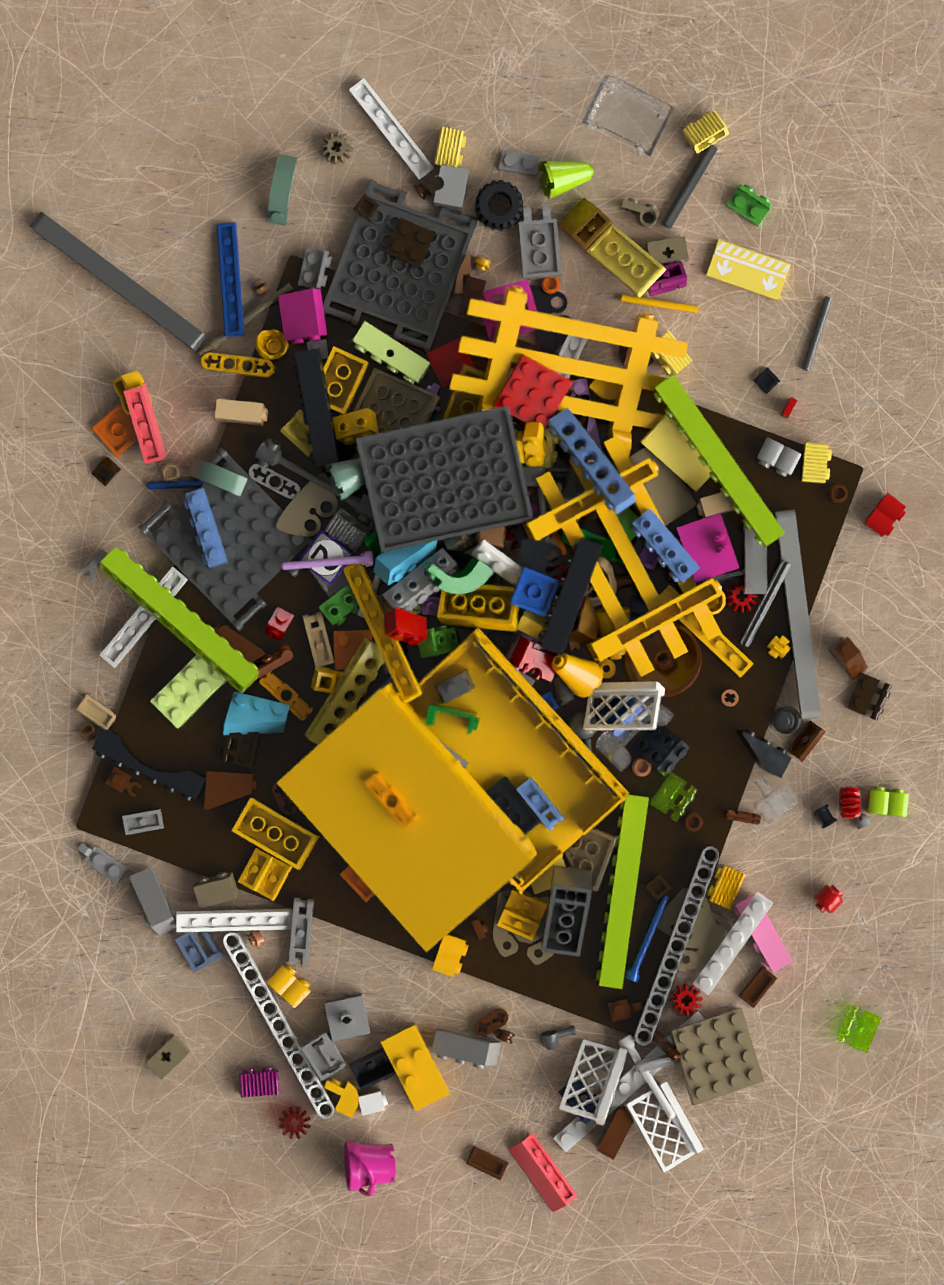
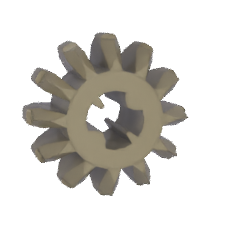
M337 131L336 137L331 132L329 133L330 140L326 137L323 138V141L327 144H321V149H325L322 152V156L328 155L327 162L334 158L333 162L335 165H337L338 159L343 164L345 163L344 156L348 159L351 158L347 152H353V148L348 147L352 144V141H345L347 139L346 134L340 138L339 131ZM335 144L341 145L339 152H336V150L332 151Z

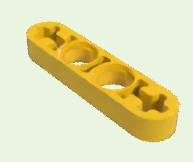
M211 352L204 354L201 358L202 366L209 371L265 378L271 377L275 373V365L267 359ZM210 357H212L214 361H219L220 368H218L219 365L215 363H212L209 367V364L206 363V360H210ZM227 359H232L234 362L233 367L230 369L224 367V362ZM251 361L252 369L250 371L243 370L244 362ZM267 364L271 367L266 373L262 369H257V365L265 367Z

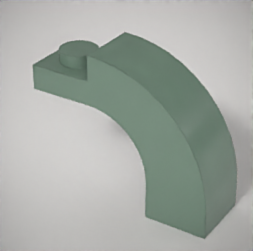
M278 155L269 197L268 223L286 226L298 157Z
M197 457L194 458L188 468V476L237 496H241L247 482V478Z

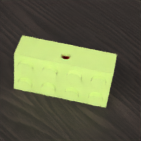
M364 321L352 340L357 350L363 354L366 351L372 354L371 359L379 364H382V362L386 363L388 370L396 375L400 372L404 375V380L413 385L415 382L420 384L431 366L430 362ZM390 352L394 353L392 357H388Z
M196 655L150 702L179 729L226 680Z

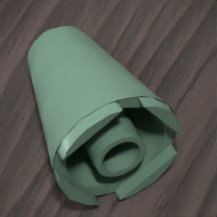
M360 458L331 463L325 466L326 472H331L332 476L328 478L337 497L340 496V501L346 499L366 484Z

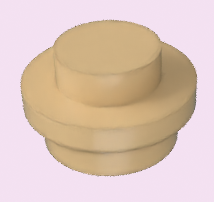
M174 463L166 464L162 469V477L166 481H177L181 476L180 468Z

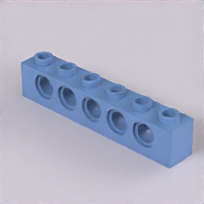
M569 408L549 419L550 428L548 430L553 438L557 437L559 439L562 450L565 453L568 451L573 464L582 469L581 473L585 480L592 482L595 493L605 499L604 504L608 510H613L617 515L635 503L633 491ZM566 431L573 432L571 435L564 434ZM578 445L584 447L580 450L575 449V447ZM588 460L595 461L593 464L586 463V461ZM600 474L606 475L603 479L597 478ZM610 489L617 490L615 493H609L608 491Z

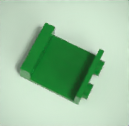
M434 702L429 705L425 724L433 726L436 722L438 711L470 718L467 734H471L473 730L476 731L480 718L476 717L477 712Z

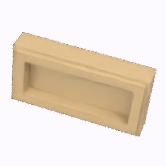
M88 694L85 695L75 709L99 727L107 730L110 729L117 718L115 713Z

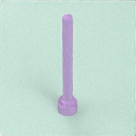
M365 551L361 556L283 562L281 568L283 570L359 563L369 567L374 566L373 551Z

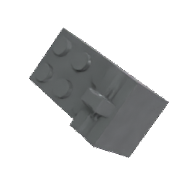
M553 866L541 951L580 957L592 893V871L576 869V867L568 866V868Z

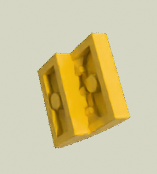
M255 848L238 882L275 901L292 867Z
M513 888L497 926L532 941L548 906V902L525 892L519 894L518 889Z

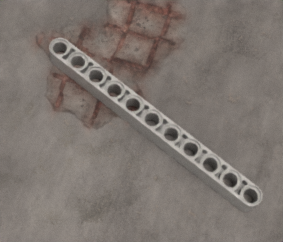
M794 509L776 511L775 519L785 532L784 535L778 538L780 560H786L791 563L783 584L801 719L821 717L796 514Z
M712 846L704 847L700 853L635 1029L634 1038L640 1045H647L652 1040L717 864L719 853ZM710 849L713 850L715 857L712 860H706L705 852ZM700 868H706L708 870V875L706 878H700L698 876V871ZM694 886L701 887L702 892L699 896L692 895L691 889ZM693 904L695 906L694 913L686 914L685 906ZM681 922L688 924L686 932H679L678 925ZM675 940H679L682 944L681 948L677 951L671 948V944ZM672 958L675 960V965L673 968L668 969L664 963L667 959ZM662 976L668 978V984L664 987L658 985V979ZM656 994L662 998L661 1003L658 1005L651 1003L652 996ZM647 1013L655 1015L653 1022L647 1023L644 1017ZM646 1031L648 1038L645 1041H640L638 1039L639 1032Z

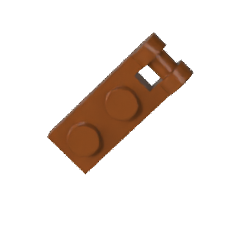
M287 644L281 645L279 651L272 655L264 656L260 662L255 664L259 671L257 679L293 658V653Z

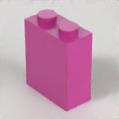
M312 288L278 295L285 341H290L295 345L304 343L303 340L309 339V341L321 340L320 336L327 335L320 289Z

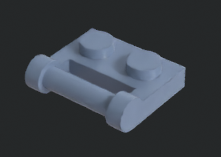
M208 931L200 933L213 953L209 958L195 936L198 932H187L175 939L194 973L224 955L223 951L218 949Z

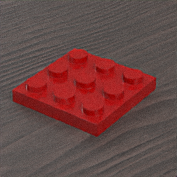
M522 354L493 404L496 407L509 405L511 415L526 423L541 422L545 431L549 424V419L554 416L573 381Z

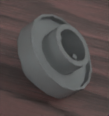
M783 706L775 710L772 716V723L774 728L781 734H789L799 728L801 717L794 707Z

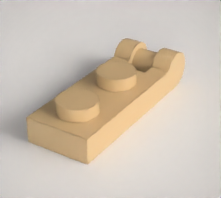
M318 611L310 616L308 614L303 615L315 667L335 663L322 611ZM318 622L319 627L312 629L311 623Z

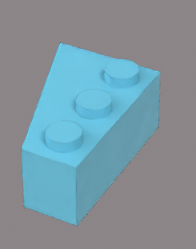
M437 541L383 552L376 557L374 573L387 585L400 581L435 554Z
M234 691L224 723L223 735L239 732L241 734H247L248 732H259V734L284 733L290 705Z

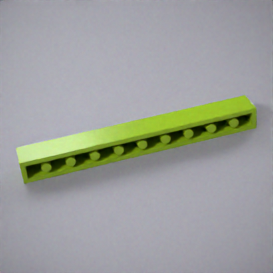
M673 374L654 388V397L659 403H664L666 414L670 419L674 418L678 423L675 426L680 434L683 435L685 433L689 439L687 441L689 447L693 451L697 450L700 455L698 457L699 461L704 467L707 465L711 470L709 475L715 483L717 481L722 486L720 490L725 498L730 497L733 502L732 508L737 514L741 513L744 517L742 522L748 530H753L755 533L754 539L758 545L767 547L784 535V530Z
M115 547L100 561L99 569L241 694L257 679L259 671L255 664L245 660L239 650H234L229 646L228 641L224 637H219L210 625H205L195 612L189 611L183 601L173 597L171 591L166 587H162L153 575H148L138 562H133L126 551Z
M628 794L627 799L620 803V809H623L622 817H618L617 828H620V834L616 836L617 840L614 846L618 847L617 855H613L612 866H615L614 874H610L609 879L612 892L607 894L606 904L610 906L609 912H605L604 923L607 924L606 931H602L601 937L604 949L599 951L598 962L602 963L601 970L597 969L596 981H599V986L619 989L623 987L649 797Z

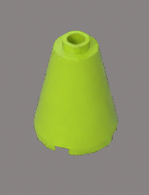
M541 161L538 168L539 172L542 171V177L539 178L541 188L545 197L548 196V199H552L590 181L591 176L594 175L592 165H589L586 161Z

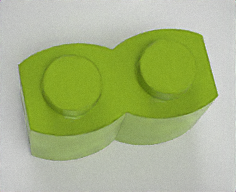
M874 787L873 790H868L866 813L906 817L909 794H904L902 789H893L892 792H885L883 787Z

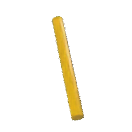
M622 294L621 302L697 313L698 308L696 305L644 297L639 298L632 295Z

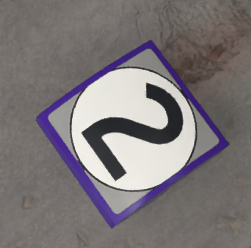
M320 530L298 561L350 557L354 554ZM345 565L308 569L331 585Z

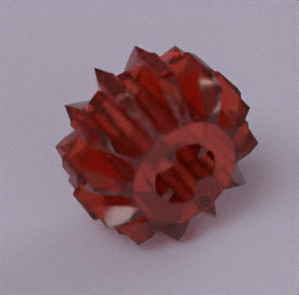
M290 1106V1114L283 1110L282 1114L285 1117H279L280 1122H285L279 1125V1129L286 1128L282 1134L286 1135L289 1131L290 1139L293 1138L294 1133H296L297 1139H300V1132L306 1135L307 1131L304 1128L311 1127L310 1124L305 1123L311 1120L310 1116L304 1118L303 1116L307 1111L304 1110L300 1114L299 1106H297L296 1112ZM292 1118L300 1121L297 1127H293L294 1124L290 1125Z

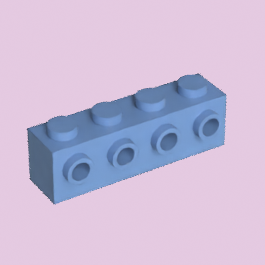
M202 488L186 493V499H183L186 510H190L192 514L189 520L192 528L197 530L198 535L195 538L198 547L202 546L204 554H201L204 565L208 564L209 568L229 563L205 489Z
M651 508L631 523L634 526L632 531L638 538L640 536L646 541L644 545L651 553L655 551L659 556L657 561L663 567L667 566L670 569L669 575L675 582L680 581L683 583L700 569Z

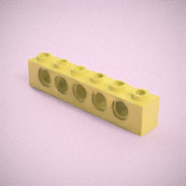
M366 637L364 638L336 683L333 693H330L306 731L305 736L310 741L319 745L356 711L357 703L366 695L367 687L376 679L377 671L381 665L385 664L375 642ZM372 658L371 664L365 666V662ZM358 675H362L361 680L355 682V678ZM348 691H352L351 696L349 698H345V694ZM342 707L341 712L335 715V710ZM327 724H332L329 730L324 731Z

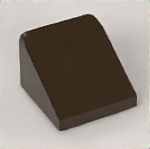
M106 457L91 474L104 486H107L121 468L109 457Z

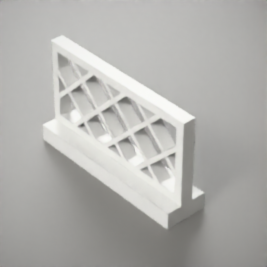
M658 682L601 683L598 689L595 688L592 691L593 694L588 696L583 729L656 730L660 698L664 696L665 688ZM649 697H654V703L647 708L644 702ZM594 698H601L603 702L594 708ZM614 698H619L621 701L612 708L609 702ZM631 698H637L638 702L631 708L626 704ZM607 705L610 711L602 717L598 712ZM625 705L628 710L619 717L616 712ZM642 705L646 710L637 717L634 711ZM597 714L600 720L595 725H590L591 719ZM613 714L618 718L613 724H607L606 722ZM632 714L635 720L630 724H625L623 721ZM650 714V724H643L641 720Z
M583 1039L559 1109L595 1120L596 1124L604 1126L627 1058V1050L623 1048L617 1050ZM585 1046L593 1048L596 1054L586 1057L584 1053ZM610 1053L614 1054L613 1060L605 1063L601 1055ZM598 1057L602 1065L593 1069L589 1061ZM587 1063L590 1071L581 1074L578 1066ZM605 1068L608 1075L599 1080L595 1072ZM593 1074L597 1082L587 1086L583 1078ZM581 1080L584 1088L575 1091L572 1083ZM599 1085L602 1092L600 1095L593 1097L589 1089ZM587 1091L591 1099L581 1103L577 1095ZM575 1097L578 1105L574 1107L565 1105L567 1099ZM593 1102L596 1107L595 1113L586 1112L583 1106Z
M662 1082L658 1086L675 1112V1117L672 1119L668 1117L667 1123L658 1120L660 1110L664 1111L659 1101L658 1105L649 1103L650 1095L653 1094L652 1090L647 1091L625 1106L661 1172L665 1173L704 1149L668 1083ZM636 1103L643 1104L642 1115L636 1114L632 1106ZM648 1106L657 1108L654 1119L645 1116ZM644 1119L653 1121L651 1132L645 1131L643 1127ZM657 1123L666 1125L663 1136L655 1134ZM669 1127L675 1128L678 1132L676 1140L667 1137ZM654 1136L663 1139L660 1149L655 1148L652 1144ZM666 1140L675 1142L673 1153L664 1150ZM679 1144L685 1145L688 1151L687 1154L683 1156L676 1154ZM663 1153L672 1155L671 1162L667 1166H664L662 1162Z

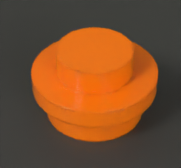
M558 277L543 278L541 287L548 294L556 293L560 288V280Z

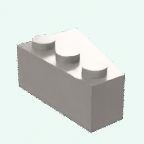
M148 867L129 876L132 882L129 886L133 894L137 893L139 898L136 900L138 907L141 911L144 910L146 914L144 921L147 927H151L159 936L175 929L176 920L171 911L172 908L166 900L154 870Z
M436 1030L431 1053L437 1054V1058L448 1060V1057L455 1058L457 1063L466 1064L467 1061L473 1063V1067L484 1069V1066L497 1065L501 1042H490L483 1038H474L446 1030Z

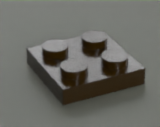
M400 217L385 250V254L420 269L436 233Z

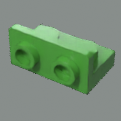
M740 184L726 206L758 227L772 206L769 204L770 200L763 195L759 197L754 194V189L746 184L742 186Z

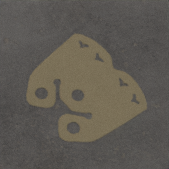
M682 888L671 901L658 923L657 928L669 936L672 932L671 926L676 921L687 888ZM691 889V893L693 896L700 895L698 892ZM705 898L701 904L704 908L700 907L691 932L692 937L686 945V948L697 947L698 951L685 950L684 956H689L690 962L684 964L681 961L679 966L681 970L698 969L708 963L725 939V930H727L728 934L732 929L731 925L721 914L711 912L709 902ZM687 904L684 909L685 913L689 915L694 913L695 906ZM715 919H717L718 922H720V923H722V924L716 925ZM681 922L678 925L679 932L683 933L688 930L686 922Z
M512 890L502 891L498 895L493 929L494 943L499 953L504 957H508L518 951V944L512 935L508 934V930L497 926L507 903V898L504 896L509 897ZM549 897L539 898L545 902L549 901ZM547 908L533 940L531 941L513 933L518 941L531 944L542 937ZM506 941L511 943L509 950L503 948V943ZM542 942L529 947L527 950V956L535 965L543 963L554 954L543 952V955L537 958L534 952L537 949L541 950Z

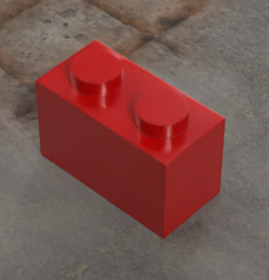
M395 607L384 614V635L393 638V640L406 642L409 645H418L427 639L426 617Z

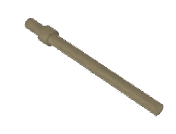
M288 283L243 317L244 326L279 300L278 295L288 294L293 290V287ZM224 332L216 338L215 336L211 338L207 345L197 351L201 358L204 354L221 346V343L227 339Z

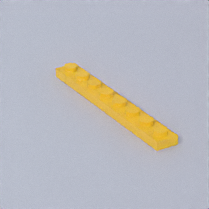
M362 563L349 564L343 568L345 576L404 703H408L421 695L422 692L399 642L384 635V614L386 613Z

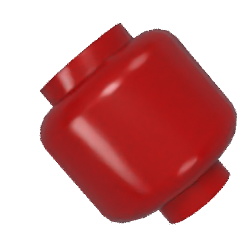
M825 885L814 897L817 902L815 906L822 913L825 911L833 913L843 903L841 898L843 894L835 886Z

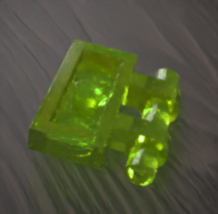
M670 772L649 804L664 814L667 813L669 808L672 809L674 813L670 818L677 822L679 817L685 814L684 810L690 801L693 802L695 799L694 795L698 790L691 786L688 792L685 791L683 788L687 782ZM681 794L684 798L682 799L680 804L676 806L673 803L678 797V795Z
M851 1005L850 1010L846 1012V1020L843 1027H840L838 1031L840 1034L837 1040L844 1043L848 1036L851 1038L850 1046L868 1053L882 1017L863 1010L861 1016H858L856 1013L859 1007ZM853 1021H857L858 1024L855 1031H849Z

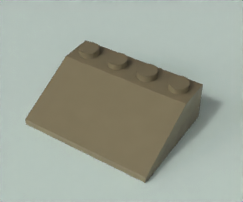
M645 447L629 457L633 466L647 458L656 462L659 469L657 471L658 476L643 483L665 526L697 505L681 478L648 448ZM633 503L630 506L635 514L640 517L641 513L636 504Z

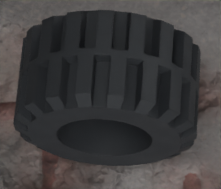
M495 180L491 181L490 184H485L476 196V215H478L479 221L485 227H490L491 230L499 229V231H503V229H509L517 223L522 215V195L518 188L512 186L508 181L507 183L503 182L504 180H499L498 182H495ZM502 195L509 199L511 207L507 214L496 216L489 211L488 202L493 196Z

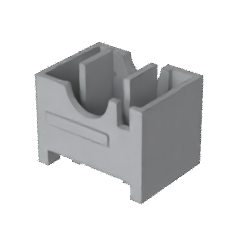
M441 165L439 175H435V179L442 181L444 186L440 190L432 191V195H435V207H446L462 212L469 170Z
M327 1031L301 1047V1050L321 1081L344 1068L347 1064ZM320 1038H323V1039H324V1040L321 1041L320 1043H318V1044L312 1046V1045H313L312 1043H316L317 1041L320 1040ZM339 1064V1066L336 1067L335 1069H333L332 1071H330V1072L328 1071V1070H330L331 1068H333L334 1066H336V1065Z

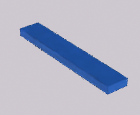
M237 223L217 224L224 335L226 338L245 336Z

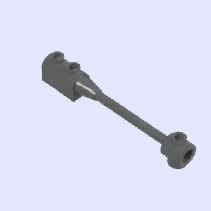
M267 438L266 441L262 442L255 455L259 459L258 464L260 466L268 468L269 465L274 466L279 463L336 495L331 483L282 457V450L279 449L281 444L278 441ZM368 491L363 496L353 493L343 500L359 514V520L368 523L369 520L375 522Z

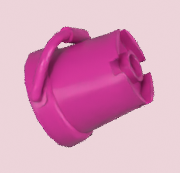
M345 1141L344 1166L348 1191L358 1190L365 1196H371L375 1193L376 1185L395 1182V1157L391 1155V1151H394L393 1144H358L356 1141ZM368 1186V1190L365 1191L362 1187Z

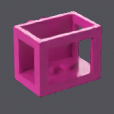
M528 279L483 291L481 301L502 305L503 299L494 301L493 297L504 295L506 287L512 288V285L520 286L527 293L524 309L537 312ZM483 318L489 341L493 342L498 320ZM520 325L518 335L533 332L535 328Z
M721 513L675 529L678 542L700 567L691 575L695 583L739 568Z

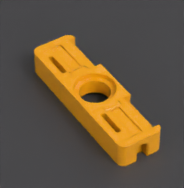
M269 672L260 679V684L281 703L290 705L289 710L300 720H305L313 711V707L309 708L310 706L299 697V694L286 683L282 684L283 682L274 673L271 674ZM289 690L292 693V698L289 701H284L281 698L282 691Z
M380 772L375 773L365 782V785L401 827L406 828L417 818V814L414 816L403 803L405 800L393 787L389 788L379 776ZM388 795H393L396 798L395 805L387 802Z

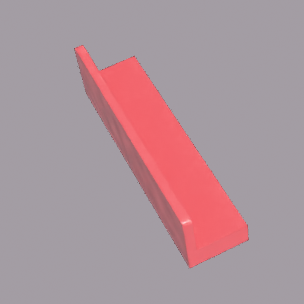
M143 382L140 386L125 389L124 395L144 463L148 464L163 460L166 456V450L146 382Z
M531 1133L519 1144L509 1149L552 1212L563 1208L577 1196L534 1133Z

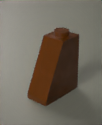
M219 624L213 628L219 637H224L228 641L229 646L234 650H239L243 658L248 662L253 663L266 655L264 650L228 626H221Z
M849 637L842 638L829 649L852 679L868 668L860 650Z
M207 771L204 810H209L252 794L253 789H257V778H254V774Z
M626 1106L622 1108L617 1107L596 1144L598 1152L613 1160L634 1122Z

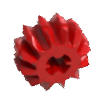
M739 580V587L733 582L731 585L734 590L731 588L726 589L727 592L731 593V595L725 596L726 599L732 600L727 603V606H731L734 603V612L738 606H740V613H744V606L750 611L751 607L748 603L756 605V602L751 600V598H757L758 594H746V598L743 599V602H740V599L737 600L736 595L740 594V591L744 592L743 581Z
M848 786L839 790V807L842 818L852 819L860 816L861 799L857 787Z
M687 983L683 984L684 990L677 985L676 988L679 992H671L676 998H670V1002H677L672 1006V1009L680 1007L677 1012L679 1015H681L683 1009L685 1010V1016H689L688 1010L695 1014L696 1011L693 1007L701 1008V1005L696 1003V1001L703 1000L702 997H695L700 994V990L693 992L695 988L693 984L689 990H687ZM684 995H688L689 998L691 997V1001H688L686 1005L683 1001L681 1002V999L685 997Z

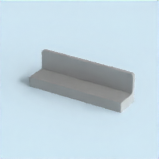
M743 523L744 594H767V547L759 546L754 539L755 533L753 530H748Z

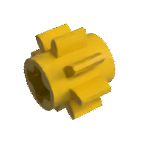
M775 636L767 645L770 649L768 653L773 658H777V656L783 658L791 648L787 645L790 641L784 636L780 638Z

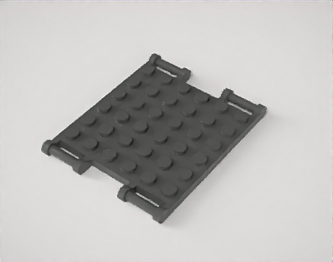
M371 179L365 194L377 202L380 207L369 222L357 214L323 304L324 315L329 314L351 322V325L357 327L361 314L364 313L396 325L397 329L393 337L395 341L398 342L400 340L424 349V352L429 353L479 219L464 216L448 210L446 207L441 208L438 218L402 206L407 192L393 190L377 184L376 181ZM374 190L398 199L397 203L372 195V192ZM400 217L436 233L420 269L385 254V250ZM448 217L470 225L469 229L446 222L444 218ZM334 302L356 311L355 315L353 316L330 307V304ZM403 328L428 337L427 342L403 334Z
M220 447L217 450L218 452L208 462L216 465L224 458L227 462L222 468L247 478L241 496L234 495L201 481L203 485L199 488H204L229 563L209 568L208 564L204 565L201 557L204 551L202 546L198 547L195 538L198 533L196 528L191 526L189 518L192 517L190 510H186L185 504L176 511L165 500L162 503L163 506L144 524L141 523L138 527L240 631L244 628L243 625L261 607L264 608L267 605L257 593L282 570L281 564L283 562H290L307 544L310 545L312 540L299 534L300 536L293 535L276 528L283 510ZM169 511L172 515L152 533L149 529ZM291 569L288 571L294 577H296L299 574L298 571L300 569ZM253 598L256 602L237 620L234 615Z

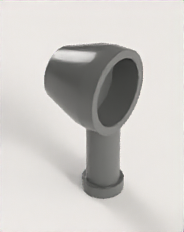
M574 1025L561 1030L545 1031L539 1036L546 1050H552L558 1047L559 1038L572 1034L576 1035Z

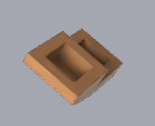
M467 255L460 266L456 279L455 296H463V277H471V255Z

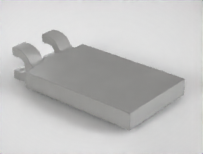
M542 206L543 218L532 219L531 207L523 208L524 221L518 223L523 280L562 277L557 219H551L550 206Z

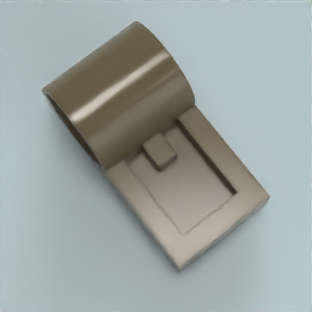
M632 198L624 199L621 206L622 210L640 215L639 223L644 228L653 227L660 214L657 206L651 204L644 206L639 204L638 200ZM643 215H652L653 221L650 223L644 222Z

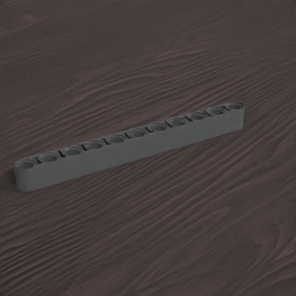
M40 212L29 226L194 351L199 348L207 337L202 331L43 212Z

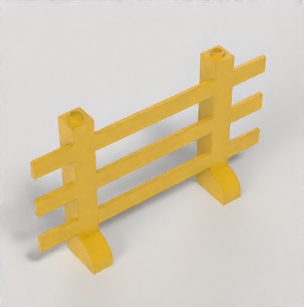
M512 285V288L506 287L502 305L470 298L467 314L498 320L493 342L461 336L458 352L489 358L484 379L453 373L449 387L452 390L480 395L476 412L497 408L493 403L507 381L511 362L517 363L521 355L524 354L557 372L619 384L614 405L565 396L557 410L563 411L569 408L573 414L610 421L605 441L617 435L628 456H630L632 444V426L652 429L664 416L637 410L641 390L654 391L657 385L668 378L646 373L651 352L685 358L688 343L655 336L659 321L653 314L643 312V315L637 314L633 331L525 310L527 293L520 286ZM520 325L627 346L628 351L624 367L619 368L515 347Z
M617 435L603 442L619 475L635 494V504L641 515L651 508L663 523L643 483L658 476L657 471L659 469L656 462L647 458L633 466ZM569 460L586 492L565 502L550 471L536 478L552 510L522 525L529 539L537 541L562 528L573 548L575 540H580L581 536L584 537L576 519L596 510L649 610L629 622L597 562L590 583L615 630L586 643L594 661H602L625 648L640 677L652 672L655 669L639 640L659 630L674 659L685 654L688 650L673 622L690 612H693L707 640L722 633L707 606L708 602L722 595L720 592L722 588L717 580L714 581L713 578H709L696 585L694 579L690 576L683 583L677 581L682 593L662 603L615 512L608 510L604 504L605 499L595 493L592 487L594 485L590 480H585L581 473L582 469L579 466L576 467ZM610 489L608 492L615 493L617 492V490Z

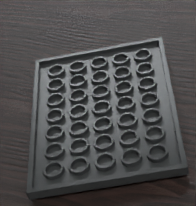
M509 405L356 438L382 552L534 520Z

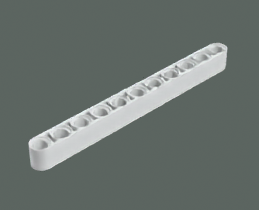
M229 932L223 939L226 950L317 1114L323 1119L330 1118L335 1110L334 1103L301 1050L302 1046L243 939L239 933ZM231 935L235 936L238 940L235 946H231L227 942V938ZM240 952L245 953L247 956V960L244 963L237 960V954ZM253 969L256 972V978L248 979L246 971ZM256 987H264L266 990L265 995L258 996L255 992ZM272 1003L275 1006V1011L273 1013L266 1012L265 1004ZM276 1020L283 1021L284 1028L277 1030L274 1027V1022ZM291 1037L294 1044L287 1047L284 1045L283 1039ZM301 1054L303 1062L295 1063L292 1059L293 1055ZM306 1070L310 1071L312 1073V1079H303L302 1072ZM318 1087L321 1089L322 1095L314 1097L311 1094V1090ZM327 1104L331 1107V1112L324 1114L321 1112L320 1107Z

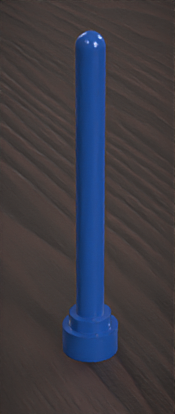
M200 480L148 482L146 488L149 490L198 488L203 483Z
M665 894L661 897L634 963L624 974L625 978L638 983L640 978L639 968L669 900L668 895Z

